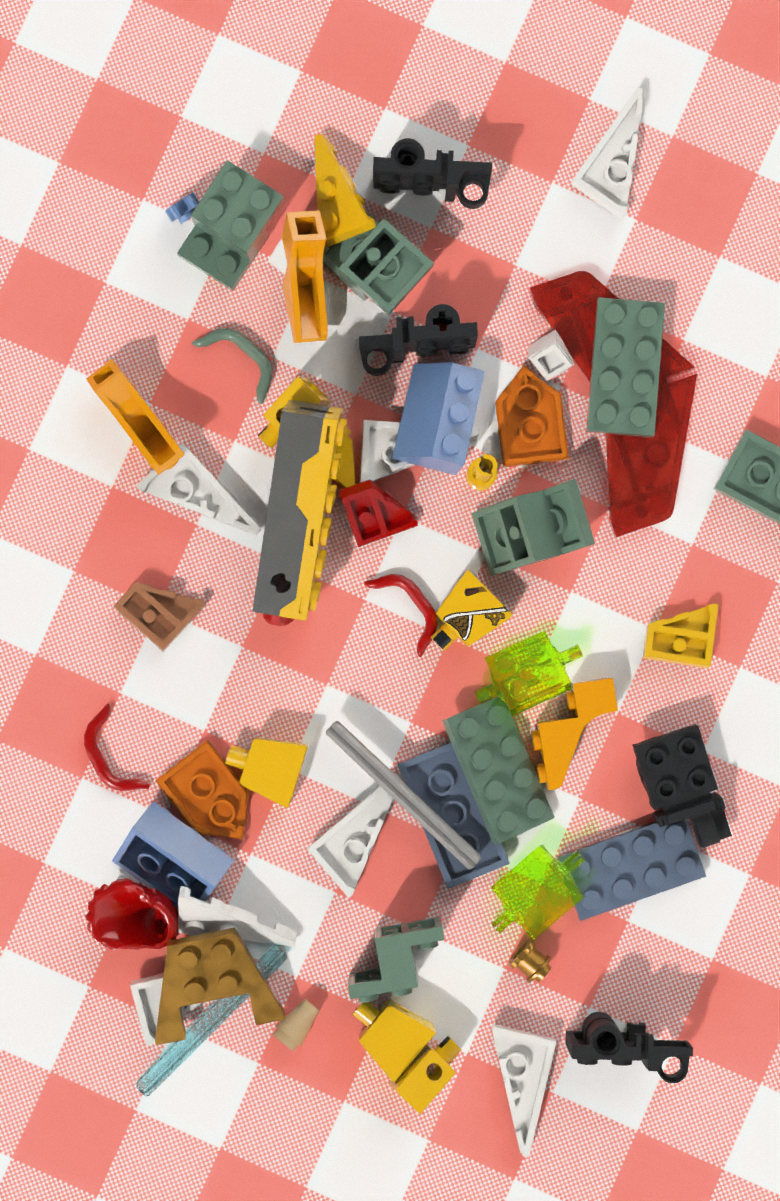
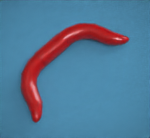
M389 574L365 581L364 585L373 589L389 586L400 587L411 598L423 614L426 622L425 629L417 644V655L422 657L427 646L432 641L431 636L437 631L438 626L436 611L420 588L411 579L403 575Z
M106 704L88 723L84 733V747L97 775L109 788L118 791L149 789L150 785L146 781L137 778L120 779L115 777L109 770L96 743L97 732L107 721L110 714V705Z

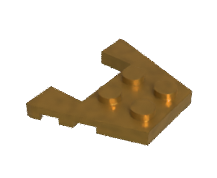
M235 927L168 941L155 1035L156 1045L186 1040V1030L181 1011L182 1006L248 993L256 1025L286 1019L282 1004L274 996L268 981L263 978L254 958Z

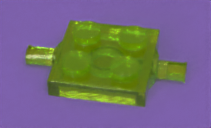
M544 630L485 657L486 665L491 673L492 683L475 690L474 693L480 704L498 695L506 703L511 715L514 716L573 689L572 682L566 673L565 664L583 657L579 645L576 644L559 652L551 644Z
M541 844L490 888L502 901L506 910L491 922L492 926L496 927L505 920L495 930L502 933L503 930L515 921L522 926L532 940H535L583 900L586 896L575 884L571 874L583 862H586L583 856L577 859L581 853L576 850L564 862H561L554 858L546 847Z

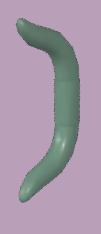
M221 328L192 342L196 347H207L220 340H228L236 344L260 368L261 376L256 388L258 402L260 404L264 403L266 392L272 380V365L267 355L249 338L237 330Z

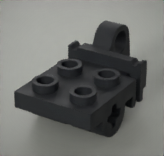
M405 138L395 143L391 150V158H373V186L385 194H397L400 190H413V194L422 196L431 195L433 191H439V189H446L445 202H453L457 195L464 207L477 209L484 205L488 197L492 162L453 161L454 151L449 150L448 153H442V150H437L436 160L425 159L424 149L418 141ZM475 184L482 189L483 195L480 199L472 201L465 197L463 190L466 186Z
M439 304L431 308L427 313L425 326H414L413 316H409L406 319L396 317L397 328H392V334L359 336V349L364 370L370 375L381 376L389 371L392 363L403 362L404 351L416 352V356L436 355V350L449 349L450 354L468 353L469 348H475L478 337L477 322L460 323L459 315L453 307ZM436 324H446V331H440L439 325ZM373 351H380L385 354L387 361L381 368H372L367 362L368 355Z
M697 724L632 744L637 759V770L648 794L649 804L654 810L661 808V810L652 812L660 827L690 818L698 844L703 848L720 843L721 839L732 836L725 815L726 807L723 797L716 792L710 793L718 790Z
M604 1012L589 1014L583 1022L582 1031H566L565 1045L572 1059H577L579 1064L595 1065L598 1064V1060H611V1063L614 1065L628 1066L632 1065V1061H642L648 1071H657L659 1076L668 1083H678L686 1077L689 1059L693 1057V1047L687 1040H654L652 1034L646 1033V1025L642 1022H639V1024L627 1022V1032H620L612 1017ZM603 1032L602 1038H597ZM669 1057H676L680 1060V1068L674 1074H666L662 1070L663 1062Z

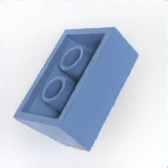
M453 362L414 364L392 459L457 475L465 464L485 371Z
M154 801L132 827L112 862L148 888H156L165 894L177 909H179L178 897L181 886L191 889V897L206 901L235 861L224 850L210 843L199 835L195 829L185 825L174 817L170 811L162 808Z

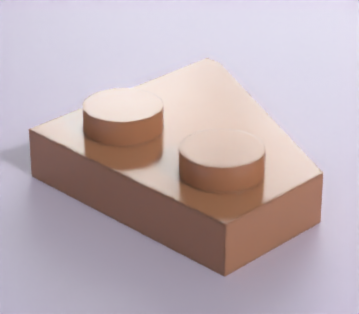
M135 582L113 608L164 652L206 606V602L198 598L192 599L172 591L159 590L150 585Z

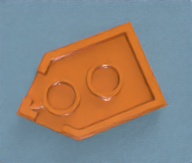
M523 365L495 401L503 467L568 460L569 455L561 393L540 379L527 366Z
M206 740L155 780L190 827L199 834L243 839L249 791L239 784L240 780L225 764L224 759L209 740Z

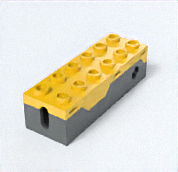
M289 400L281 413L252 612L263 613L265 621L272 625L286 626L295 619L306 621L309 611H316L317 602H319L322 582L316 581V578L321 579L327 550H322L321 546H326L332 518L326 517V514L331 513L337 492V485H331L332 479H337V474L340 471L342 452L336 451L337 445L342 446V442L345 439L348 419L342 418V408Z

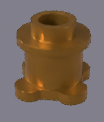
M532 938L528 939L509 960V966L512 969L515 967L520 969L527 976L526 981L529 983L534 979L540 982L552 968L548 964L551 957L549 955L545 957L534 947L535 941Z

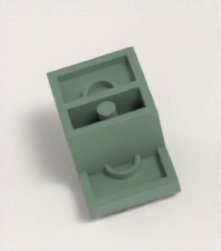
M227 160L191 214L195 226L178 250L177 255L231 291H234L269 238L266 227L285 200L284 196Z
M383 218L380 223L375 220L376 228L330 247L324 246L323 265L363 301L370 298L387 315H390L433 268L434 262Z
M576 479L563 482L545 490L515 496L472 513L490 576L549 560L595 544Z
M441 917L375 928L374 939L380 968L349 973L348 990L350 999L358 998V1002H370L379 998L378 994L392 992V996H403L412 993V988L418 987L412 946L418 945L419 949H430L439 946L438 941L445 940Z

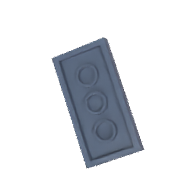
M451 742L397 764L405 784L480 854V861L472 869H467L423 827L448 889L510 864L502 843L493 845Z
M686 819L660 827L655 821L557 856L580 921L707 877Z

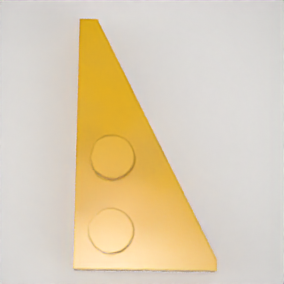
M323 134L314 136L317 211L320 210L326 236L325 246L330 247L376 228V222L365 212L362 206L365 202L361 195L357 194L356 186L347 169L341 166L336 159L337 151L333 144L329 143L328 138L324 137Z

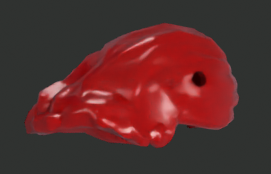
M128 878L117 879L109 886L103 884L101 888L96 889L93 893V900L88 902L89 911L85 915L86 920L89 921L87 930L89 933H92V938L110 950L161 949L167 946L169 940H174L179 935L178 912L172 901L156 888H148Z

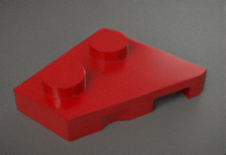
M371 480L338 491L358 547L418 526L412 512Z

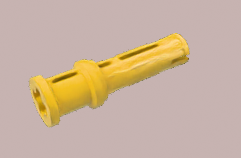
M484 454L481 458L478 457L470 464L466 479L471 488L484 491L493 485L498 472L496 459L489 454Z

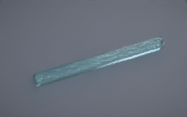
M274 944L256 962V966L264 979L267 980L287 960V954L279 945ZM249 994L219 999L186 1031V1040L176 1041L137 1080L136 1088L146 1097L150 1096L250 997Z

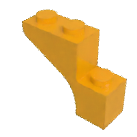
M320 210L287 212L282 231V241L287 260L282 288L294 343L326 341L328 326L323 280V252L326 236Z
M113 359L86 378L93 391L116 418L158 475L174 467L179 459L185 455L172 435Z
M613 678L570 683L571 691L565 692L568 711H574L575 716L536 722L537 730H532L531 736L534 750H540L542 763L536 764L539 783H545L548 790H555L562 786L584 727L591 720L602 714L618 711Z

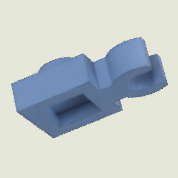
M192 192L164 212L171 222L178 219L182 224L191 218V214L199 201Z

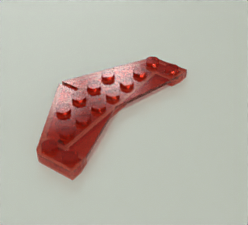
M587 271L574 272L530 287L529 293L535 308L542 318L546 319L553 331L556 330L571 357L590 382L598 297L619 298ZM663 338L654 437L605 433L609 524L614 538L664 522L671 517L674 511L697 374L671 383L667 382L666 378L690 371L695 366Z

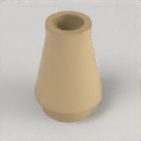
M304 998L301 1004L285 1016V1020H281L275 1025L277 1029L273 1035L294 1051L298 1045L302 1046L315 1017L320 1011Z

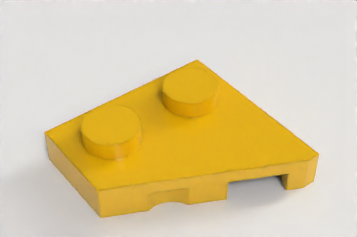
M713 603L698 610L687 611L669 619L649 623L646 627L642 658L706 669L710 668L718 604Z

